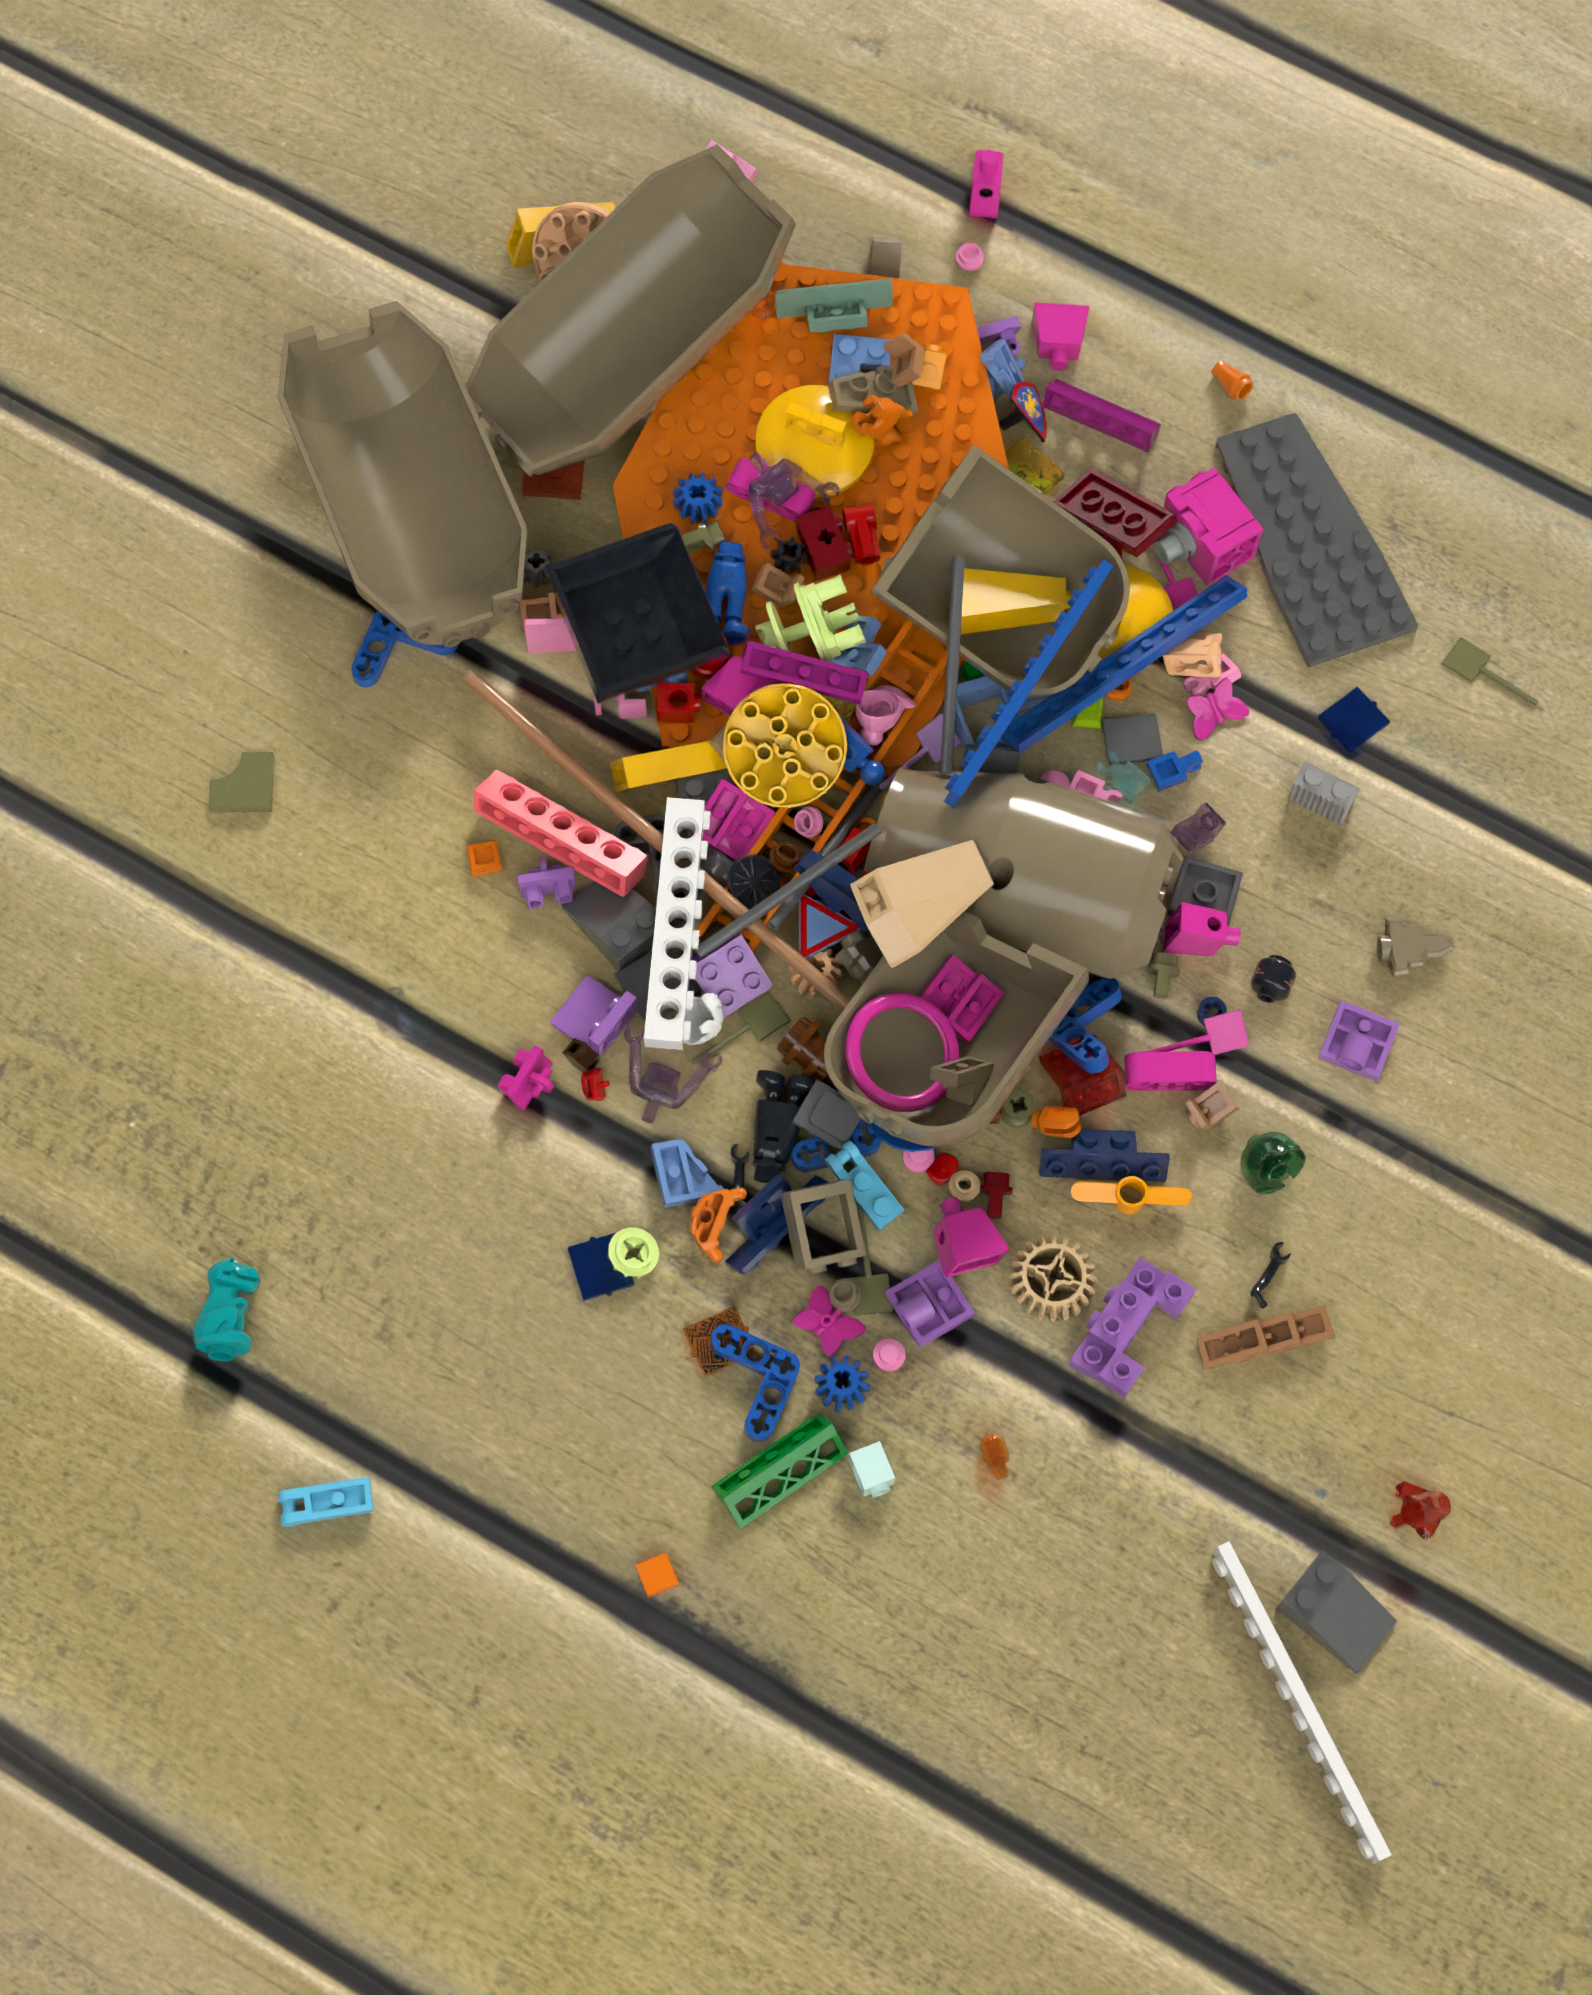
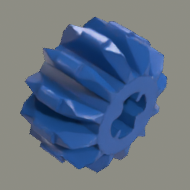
M690 472L688 475L689 481L680 478L678 481L679 488H674L673 497L675 500L673 501V506L675 510H680L679 516L681 519L690 516V522L694 524L697 518H701V521L706 524L708 521L707 515L716 518L718 515L717 509L723 506V499L720 498L723 495V490L721 487L716 486L717 483L714 477L706 481V474L704 472L700 474L699 478H695L694 474Z
M844 1355L841 1364L838 1363L835 1356L830 1358L831 1367L821 1364L819 1370L823 1375H816L814 1379L816 1384L821 1385L815 1391L816 1396L826 1395L823 1400L825 1407L829 1406L833 1401L836 1402V1412L841 1411L842 1403L846 1404L849 1411L854 1410L853 1400L862 1404L865 1401V1397L861 1392H868L870 1389V1384L863 1382L869 1376L868 1371H859L861 1367L859 1360L855 1361L852 1366L848 1365L849 1356ZM842 1378L848 1380V1388L845 1389L844 1385L842 1389L837 1388L836 1379H839L840 1382H842Z

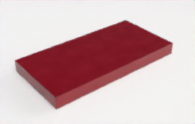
M1092 468L1053 501L1107 542L1136 558L1177 523L1176 514Z

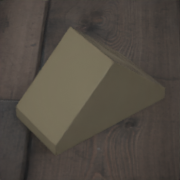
M873 234L871 275L899 279L902 236Z

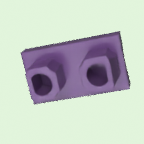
M540 857V867L529 868V874L517 876L521 898L525 899L529 909L542 907L544 905V894L555 893L556 902L560 904L573 901V890L576 889L572 866L560 868L559 863L547 865L546 858Z

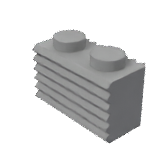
M1304 762L1293 782L1288 800H1293L1294 804L1299 803L1300 806L1304 805L1305 809L1310 808V811H1315L1316 815L1321 814L1322 817L1326 816L1327 820L1332 819L1333 823L1337 822L1338 825H1342L1355 802L1360 788Z

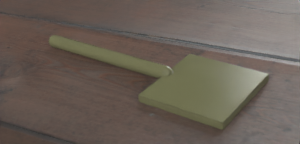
M1460 637L1442 662L1444 666L1471 683L1481 671L1531 704H1538L1537 699L1484 667L1491 655Z
M767 992L738 1011V1014L746 1023L744 1026L693 1058L691 1062L694 1065L699 1063L749 1029L760 1042L790 1022V1019L772 995Z
M858 1208L857 1213L866 1256H863L865 1276L849 1278L857 1282L862 1290V1299L859 1305L854 1308V1316L893 1312V1307L885 1296V1291L890 1289L888 1273L872 1275L864 1215L862 1209Z

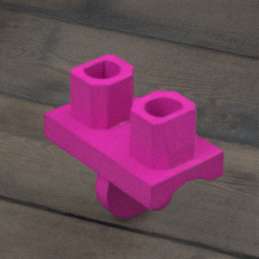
M534 1046L531 1051L519 1049L513 1061L515 1067L519 1069L516 1077L506 1074L503 1075L498 1083V1088L501 1092L509 1097L517 1108L524 1111L532 1097L537 1098L541 1090L551 1093L554 1088V1084L548 1080L553 1072L550 1069L553 1063L543 1054V1049Z

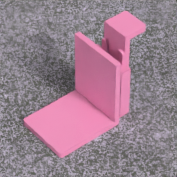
M563 618L524 620L529 653L576 651ZM625 694L616 697V701L619 702L620 719L647 717L646 699H625ZM594 695L595 714L602 715L601 703H597Z

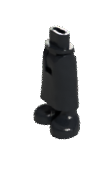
M760 1070L757 1071L756 1082L765 1091V1100H758L756 1104L753 1136L754 1160L752 1163L756 1168L753 1180L769 1183L777 1174L780 1175V1172H784L786 1169L784 1165H786L792 1154L801 1130L792 1121L800 1109L802 1100L807 1096L815 1081L799 1075L789 1076L786 1103H782L780 1100L785 1088V1077L777 1072Z

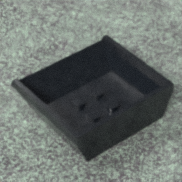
M672 523L547 566L557 604L598 704L686 673L731 654L679 529Z

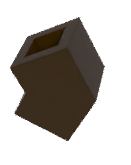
M576 1038L562 1052L568 1061L581 1072L594 1069L600 1061L599 1054L593 1051L587 1043Z

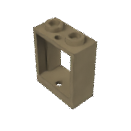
M840 1179L780 1193L796 1269H807L808 1274L826 1271L827 1264L837 1262L838 1267L849 1266L857 1263V1257L866 1256L851 1179ZM839 1195L850 1249L811 1258L800 1204Z

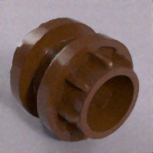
M802 1017L778 1044L777 1050L785 1056L782 1060L785 1065L788 1066L792 1060H795L805 1069L800 1076L810 1077L814 1081L818 1079L822 1082L828 1075L824 1059L827 1038L817 1031L822 1024L818 1019H815L812 1023L806 1017Z

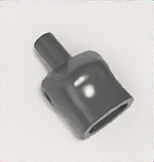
M709 847L707 849V859H701L700 868L725 888L727 886L728 872L736 861L718 849Z

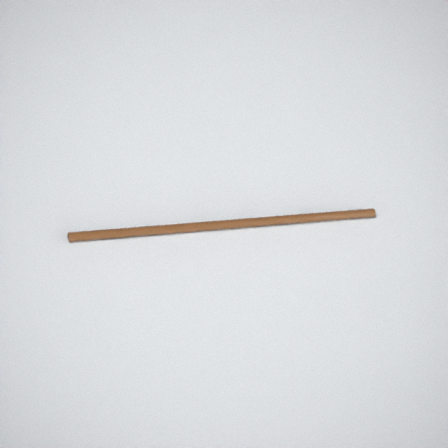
M472 670L465 676L463 680L465 684L662 854L663 835L475 671ZM685 858L676 862V866L679 868H687L692 864L689 859ZM705 872L704 889H702L735 919L749 911L748 908ZM760 919L746 927L843 1012L851 1001L847 994L778 934L769 929Z

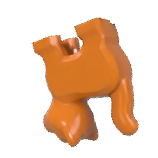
M868 395L862 404L864 407H872L868 414L856 411L851 418L855 430L860 436L865 437L869 435L874 438V444L878 447L901 442L902 439L893 426L899 417L901 419H910L913 415L912 411L905 409L890 398Z

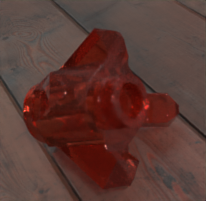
M1406 1481L1396 1485V1496L1402 1498L1403 1502L1401 1513L1392 1516L1390 1526L1397 1530L1409 1525L1425 1541L1433 1537L1440 1522L1451 1511V1504L1446 1494L1441 1491H1428Z

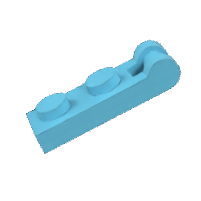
M848 1140L842 1145L843 1149L835 1155L830 1154L824 1161L838 1180L851 1179L855 1202L879 1231L905 1210L863 1158L854 1143ZM851 1160L856 1167L847 1173L842 1165Z
M370 1477L288 1489L277 1493L278 1503L282 1504L283 1514L280 1515L281 1527H293L303 1523L374 1512ZM304 1500L305 1510L296 1512L295 1502Z

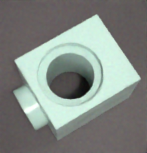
M880 1441L849 1453L848 1462L863 1497L871 1494L875 1498L891 1490L890 1486L894 1485L895 1476Z

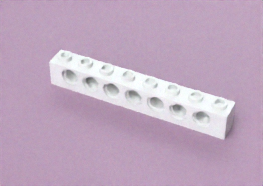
M667 797L644 1031L645 1047L683 1050L684 1040L690 1041L691 1021H686L687 1010H693L694 991H688L689 979L695 980L697 961L691 960L692 949H698L700 931L694 930L695 919H701L702 900H697L698 889H704L705 871L700 870L701 859H707L708 841H703V830H709L711 811H705V800ZM684 829H690L695 833L688 839L678 835ZM683 858L689 859L692 862L687 868L676 866V862ZM678 888H684L689 891V894L685 898H677L673 895V892ZM675 918H682L687 923L682 928H673L670 922ZM672 948H679L684 953L680 958L673 959L667 955V952ZM670 978H676L681 982L680 986L676 989H668L664 986V983ZM672 1008L678 1012V1015L674 1019L667 1020L661 1016V1013L665 1009Z

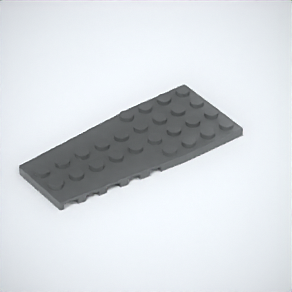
M1296 413L1217 438L1215 447L1216 449L1219 448L1224 460L1222 465L1225 473H1229L1233 484L1232 490L1263 527L1262 536L1257 548L1261 557L1260 564L1272 595L1308 668L1417 630L1419 625L1381 550Z

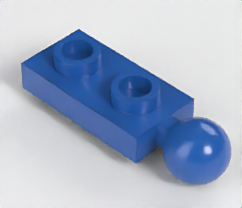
M839 714L847 738V754L843 767L849 773H852L859 767L861 769V778L866 784H879L885 776L884 767L877 761H869L867 759L874 750Z

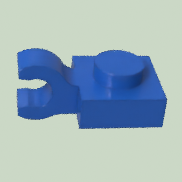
M1172 751L1147 761L1146 767L1158 792L1185 782L1187 780L1186 773L1200 770L1202 768L1200 763L1203 762L1199 751L1191 752L1181 758H1178L1176 752Z

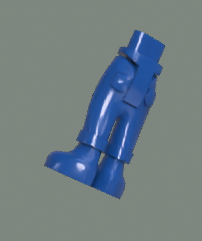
M720 542L718 552L715 553L714 562L709 570L705 593L718 624L722 616L723 598H727L726 623L723 628V635L728 645H740L747 642L749 638V629L741 624L747 589V575L744 566L745 557L742 555L743 545L740 543Z

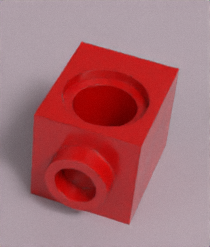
M658 683L657 722L694 723V712H700V694H695L694 683ZM675 699H683L687 702L682 707H676L671 704Z

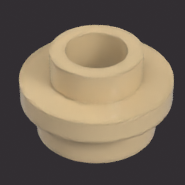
M961 1170L952 1175L949 1180L948 1189L951 1196L957 1197L960 1202H969L978 1196L981 1184L979 1178L973 1172ZM967 1181L971 1187L964 1190L960 1188L959 1183Z

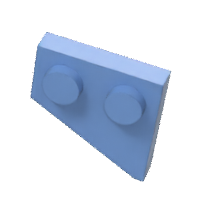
M1002 338L989 346L979 357L1000 385L1003 393L1010 398L1013 386L1020 381H1024V378L1005 339Z
M683 1139L653 1143L650 1150L664 1208L698 1202L703 1194L724 1189L721 1185L718 1186L707 1173L708 1169L701 1160L694 1157L692 1149Z

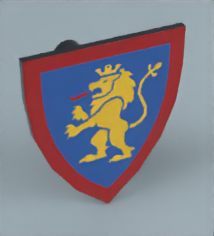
M1020 381L1013 386L1009 398L1015 406L1014 412L1001 419L999 425L1003 431H1006L1019 422L1026 420L1040 440L1045 442L1047 422L1039 393L1034 384Z

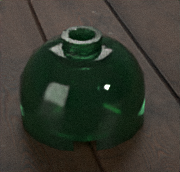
M1278 1131L1265 1132L1254 1135L1248 1140L1241 1154L1240 1169L1247 1184L1260 1195L1271 1194L1285 1187V1184L1281 1181L1287 1179L1290 1175L1293 1179L1299 1175L1304 1167L1306 1155L1298 1143L1290 1136Z

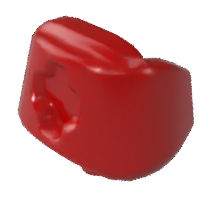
M601 1068L584 1071L581 1075L582 1091L586 1100L603 1101L606 1098L605 1087H609L610 1082L603 1080Z
M942 1152L926 1169L930 1180L937 1186L947 1184L957 1170L958 1159L952 1154Z

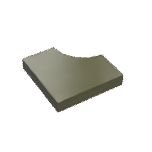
M242 752L240 763L232 773L221 779L210 780V812H272L273 752Z

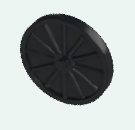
M761 855L743 856L731 866L728 872L727 889L731 895L750 910L780 889V875L777 868L771 864L768 858Z

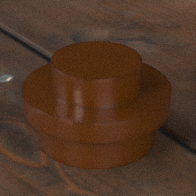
M787 843L778 844L769 853L771 864L782 872L794 871V867L799 862L798 851Z

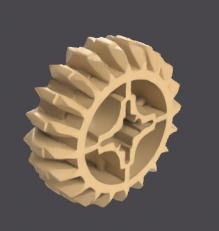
M1055 1235L1050 1237L1049 1244H1046L1043 1237L1037 1239V1247L1033 1243L1028 1242L1025 1246L1026 1252L1021 1250L1017 1252L1016 1257L1019 1261L1012 1262L1010 1268L1015 1272L1009 1275V1281L1016 1283L1011 1287V1294H1021L1016 1300L1017 1305H1023L1027 1302L1026 1314L1029 1315L1034 1309L1037 1310L1038 1321L1043 1319L1044 1314H1049V1321L1051 1323L1055 1322L1057 1314H1060L1063 1321H1067L1069 1311L1073 1315L1078 1316L1081 1312L1079 1306L1087 1308L1090 1303L1087 1297H1093L1095 1289L1091 1285L1097 1282V1277L1090 1274L1094 1271L1095 1265L1091 1263L1084 1264L1089 1259V1254L1086 1252L1078 1255L1079 1243H1076L1071 1249L1068 1247L1069 1239L1067 1237L1062 1240L1061 1244H1057ZM1055 1257L1049 1265H1032L1041 1258ZM1064 1261L1069 1263L1075 1270L1078 1281L1074 1280V1276L1064 1270ZM1055 1267H1057L1056 1276L1058 1278L1049 1291L1050 1282H1048V1279L1053 1274ZM1027 1277L1032 1278V1282L1037 1283L1041 1287L1042 1297H1039L1031 1289ZM1069 1291L1074 1293L1065 1300L1051 1301V1298L1056 1293L1068 1294Z

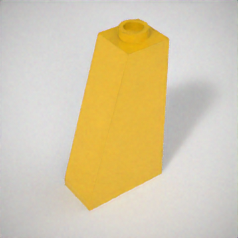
M614 202L589 203L609 213L616 208ZM558 206L517 209L505 245L513 268L534 264L532 248L536 229L541 220Z
M964 568L961 635L1055 622L1061 611L1064 612V609L1070 608L1067 603L1071 598V591H1066V578Z
M710 741L624 757L609 762L615 792L725 770L727 767L725 761L709 744Z

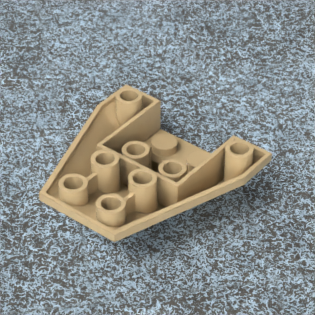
M970 840L877 868L851 883L850 886L869 931L890 967L894 968L920 953L994 883L974 840Z

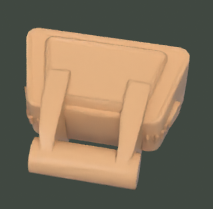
M1196 632L1164 654L1163 660L1167 674L1219 677L1221 675L1222 650L1219 645L1222 643V634Z

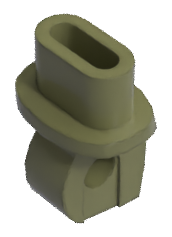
M717 521L706 525L700 522L698 523L697 530L681 536L689 554L705 546L712 552L714 551V546L719 545L720 542H725L724 535Z
M1160 952L1153 953L1152 964L1148 965L1147 971L1150 974L1156 975L1154 986L1155 998L1166 999L1168 997L1170 977H1177L1180 974V969L1177 968L1178 956Z

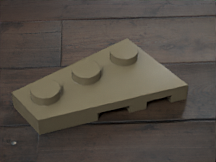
M884 365L877 367L875 371L867 373L858 372L835 378L828 385L833 412L856 413V411L868 414L872 407H864L862 404L868 395L890 398L905 409H910L913 414L912 417L916 414L918 408L912 382L899 388L891 382L893 366L887 367Z

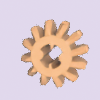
M830 948L824 953L819 952L806 959L838 987L836 979L842 977V970L838 968L840 966L838 960L831 958L832 950ZM789 966V973L793 975L791 977V984L799 985L798 992L800 995L809 990L810 997L812 999L815 998L818 990Z

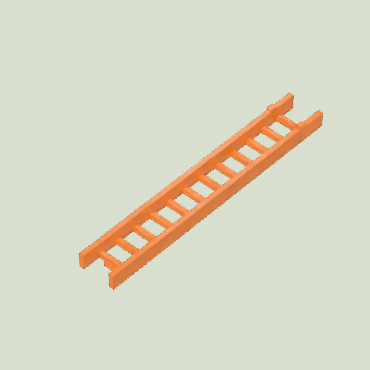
M908 619L892 643L887 647V653L882 659L879 668L873 676H868L864 691L872 690L879 680L882 679L891 686L901 689L906 695L913 698L912 701L916 704L914 708H907L904 714L900 716L887 738L883 737L882 742L879 744L881 748L872 760L881 764L884 763L946 670L947 650L934 667L902 647L915 628V624ZM896 655L928 674V678L920 690L915 689L886 671ZM856 704L849 705L842 717L856 732L860 733L862 726L859 721L854 719ZM839 777L833 784V786L848 794V797L838 811L819 799L807 803L832 819L822 835L808 838L816 843L812 849L813 851L820 853L868 787V784L861 777L855 786L850 785ZM793 807L779 808L748 855H761L765 848L771 850L773 847H776L778 843L771 839L782 823L796 831L794 819L788 815ZM797 871V873L794 875V877L792 878V880L795 879L797 876L800 875L798 871ZM780 880V888H782L786 883ZM717 902L714 903L697 928L700 931V943H702L715 922L724 927L733 922L721 914L724 908ZM781 904L763 915L766 917L764 920L766 925ZM743 929L739 933L749 942L748 946L755 955L763 942L747 929Z

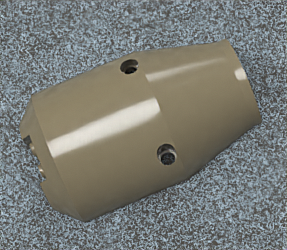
M904 767L898 769L877 821V826L882 833L871 840L864 872L870 873L880 867L974 840L994 884L965 911L981 918L988 936L1026 952L1033 943L1087 968L1090 973L1109 979L1149 964L1166 913V908L1162 902L1166 892H1173L1184 859L1163 818L1024 773L978 772L956 806L952 808L943 802L949 793L945 786L954 773L961 775L962 772L952 771V774L940 773V771L911 770Z

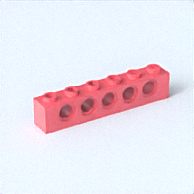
M496 769L474 790V812L569 867L572 866L576 871L624 898L645 876L646 854L642 853L638 848L632 847L616 838L613 834L607 833L593 825L587 819L572 813L564 806L544 797L538 791L532 790L516 781L513 777Z

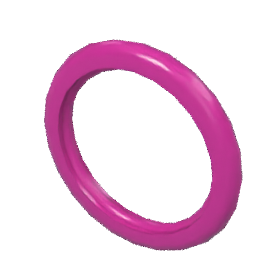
M901 992L880 995L867 1002L856 1013L849 1026L845 1041L846 1061L849 1072L857 1087L866 1097L883 1108L896 1112H914L926 1109L938 1102L946 1094L947 1088H944L941 1082L935 1081L929 1089L913 1096H896L882 1090L869 1078L863 1067L860 1047L863 1033L868 1023L885 1010L907 1008L917 1011L928 1018L940 1034L944 1046V1063L959 1059V1046L955 1031L948 1018L939 1008L923 997Z

